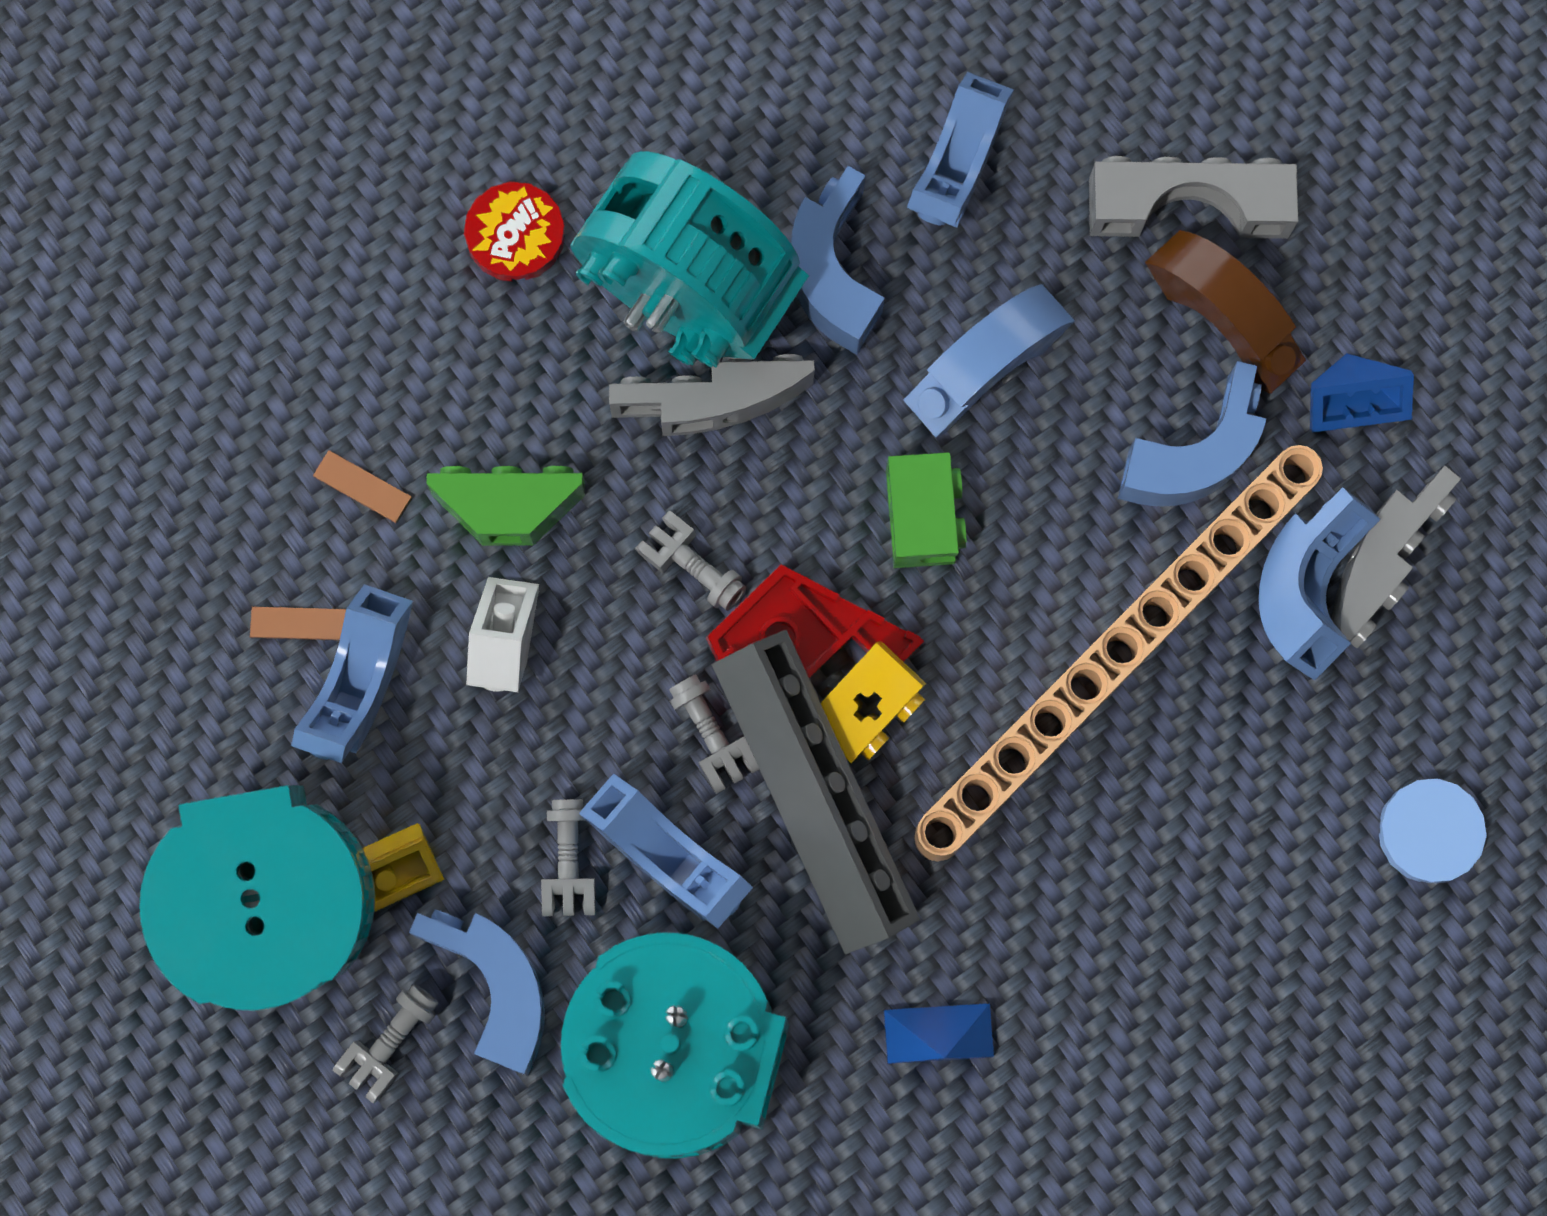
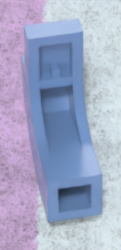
M966 73L958 85L935 150L924 173L912 191L907 208L917 212L921 219L931 224H948L956 228L958 227L989 157L1014 89L972 73Z
M847 166L839 180L832 177L828 181L820 195L819 204L806 197L804 198L794 221L791 244L799 257L800 264L798 266L809 275L797 294L803 310L815 326L828 338L857 355L882 315L885 298L848 276L840 266L834 252L833 244L864 191L865 175Z
M1043 284L1031 287L999 306L960 337L927 369L929 374L903 401L936 438L944 435L993 385L1022 363L1042 355L1075 320Z
M1239 361L1236 362L1228 375L1216 430L1206 439L1193 445L1177 447L1135 438L1128 451L1117 499L1148 506H1177L1202 499L1214 493L1232 479L1259 442L1267 420L1266 418L1250 415L1255 413L1261 393V384L1254 383L1257 366Z
M1343 487L1331 500L1322 506L1321 510L1309 522L1295 513L1286 523L1269 551L1262 570L1259 586L1260 616L1270 642L1287 663L1313 680H1316L1351 644L1333 623L1327 610L1326 592L1331 575L1346 554L1381 520L1370 507Z
M365 584L346 608L341 637L332 667L318 697L296 726L292 747L310 752L317 758L330 759L339 763L343 762L349 752L357 753L376 718L396 667L407 630L412 600Z
M615 774L607 780L579 812L602 836L659 886L700 919L708 921L717 929L728 916L738 909L741 901L753 888L742 876L691 840L637 789Z
M434 909L431 918L417 913L409 931L411 935L471 960L478 966L487 980L491 995V1010L474 1054L528 1076L542 1041L545 1010L542 988L537 973L523 949L498 925L479 914H474L466 933L460 930L464 921L436 909Z

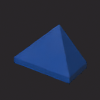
M1346 353L1311 383L1310 429L1312 433L1412 420L1414 374L1411 370Z
M990 1003L884 1010L887 1064L994 1057Z

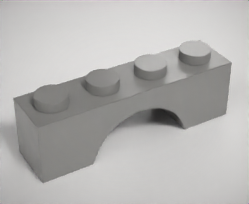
M1124 156L1105 158L1102 162L1094 163L1089 178L1090 236L1139 237L1146 221L1162 206L1179 200H1196L1207 203L1221 211L1231 222L1238 238L1288 239L1298 223L1296 164H1281V161L1275 158L1257 159L1251 164L1232 163L1230 159L1222 157L1209 158L1201 163H1182L1181 159L1176 157H1160L1152 162H1132L1130 158Z

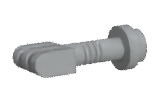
M668 511L662 517V520L669 528L675 531L673 536L670 537L662 529L654 526L648 534L662 548L657 552L649 544L641 541L635 550L661 573H664L673 562H676L710 590L707 601L715 608L722 606L727 611L732 609L746 591V586L741 583L742 577L734 570H730L723 575L712 565H709L708 562H705L704 559H701L699 555L697 556V553L688 547L696 537L694 529L673 512Z
M695 674L669 689L673 696L670 703L674 710L684 706L694 724H697L696 728L699 729V733H702L701 736L704 738V742L712 755L698 762L712 789L718 794L725 790L724 782L716 772L724 766L734 784L743 779L740 770L734 762L735 759L742 756L746 767L752 774L760 769L745 737L729 744L723 731L719 730L720 726L717 725V721H714L715 717L712 716V712L702 696L711 689L706 681L700 682Z
M583 799L552 800V810L547 811V821H557L558 860L560 861H558V879H541L542 916H553L555 910L554 895H563V916H574L575 895L584 894V915L596 914L595 878H579V862L577 861L579 859L577 855L579 853L577 850L579 842L578 821L585 820L579 814L583 809Z
M413 984L408 991L402 989L396 997L397 1002L402 1008L372 1047L368 1049L360 1041H354L332 1070L342 1077L351 1069L353 1063L357 1062L361 1067L349 1082L357 1091L371 1075L378 1079L365 1096L373 1104L380 1099L399 1074L386 1063L394 1053L395 1048L402 1042L405 1035H408L418 1020L430 1024L436 1016L433 1010L438 1005V1001L416 984Z

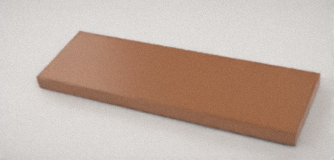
M328 450L313 474L314 478L394 523H397L412 499L410 495Z
M252 607L250 638L340 640L346 609Z

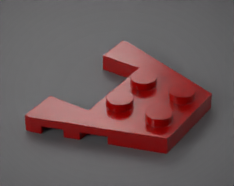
M782 564L706 637L716 661H719L754 642L787 630L809 678L850 638L866 653L877 642L882 641L903 662L924 642L915 633L895 626L884 620V617L845 600L838 593Z

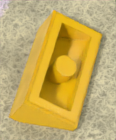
M418 823L363 848L374 880V912L444 880L424 832Z

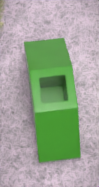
M447 466L442 467L440 473H427L426 481L432 496L482 546L535 545L585 496V483L582 473H574L572 468L566 466L543 468V473H522L521 468L514 466L494 467L491 469V473H471V469L467 467Z

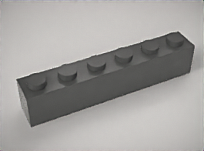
M787 630L754 642L713 663L712 667L844 954L888 939L920 921L919 915Z

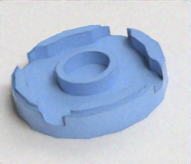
M1438 778L1417 780L1396 791L1382 809L1379 833L1380 847L1389 863L1406 878L1426 883L1449 882L1468 872L1482 855L1486 840L1484 815L1474 798L1457 784Z

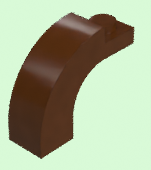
M1179 230L1145 262L1168 300L1188 306L1203 315L1226 337L1243 363L1257 366L1254 382L1261 384L1262 391L1271 394L1306 361L1290 334L1296 326L1283 306L1247 267L1218 245L1199 235Z

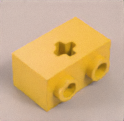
M882 641L877 642L821 702L840 747L850 763L856 760L860 754L869 761L889 739L883 732L887 725L896 716L905 722L925 701L918 692L927 683ZM877 693L882 698L877 705L882 714L879 717L871 713L864 718L858 712L863 705L862 701L858 698L859 695L862 694L865 697H869Z

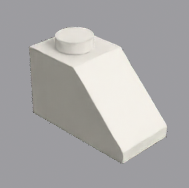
M488 577L469 632L466 685L484 687L487 690L497 692L504 690L519 691L528 659L539 584Z

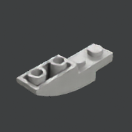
M795 354L778 355L773 357V361L752 362V359L724 357L722 362H719L717 368L712 367V382H702V379L697 376L674 377L671 383H651V380L646 377H626L621 379V384H609L612 418L661 417L663 436L689 435L726 428L766 414L791 401L811 387L814 381V360L803 361L802 356Z
M1446 466L1429 481L1412 502L1396 490L1376 513L1381 520L1368 531L1353 549L1337 590L1331 620L1356 649L1376 628L1377 624L1370 618L1380 606L1383 605L1387 610H1390L1409 589V586L1402 580L1413 567L1403 559H1406L1425 537L1418 529L1429 516L1437 522L1457 499L1450 491L1461 478Z

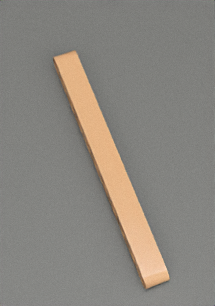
M1301 445L1291 446L1284 450L922 817L915 830V845L922 856L928 860L938 862L947 860L955 855L1307 496L1322 476V462L1314 450ZM1291 464L1299 467L1304 472L1305 483L1298 484L1288 480L1284 474V465ZM1257 499L1265 502L1270 508L1271 518L1260 519L1254 516L1249 509V500ZM1222 534L1232 538L1236 544V554L1227 555L1218 551L1214 545V536ZM1181 570L1194 571L1201 578L1202 588L1196 591L1184 588L1179 582L1178 572ZM1154 605L1161 608L1166 614L1167 624L1156 627L1147 623L1143 617V607ZM1111 641H1121L1128 645L1132 653L1131 661L1118 663L1111 659L1107 652V644ZM1076 677L1090 679L1096 686V697L1089 700L1077 697L1072 691L1071 680ZM1040 713H1050L1056 716L1061 725L1060 734L1052 737L1041 734L1036 728L1035 716ZM1006 749L1020 752L1025 760V770L1016 774L1008 773L999 764V753ZM973 785L983 788L989 796V807L980 811L968 808L962 799L963 789ZM935 822L946 824L953 833V843L946 848L932 846L925 836L926 827Z

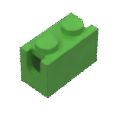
M950 452L888 456L886 480L893 567L905 568L955 564V556H958L959 553L958 549L966 548L965 519L955 517L954 499L962 498L960 468H951Z

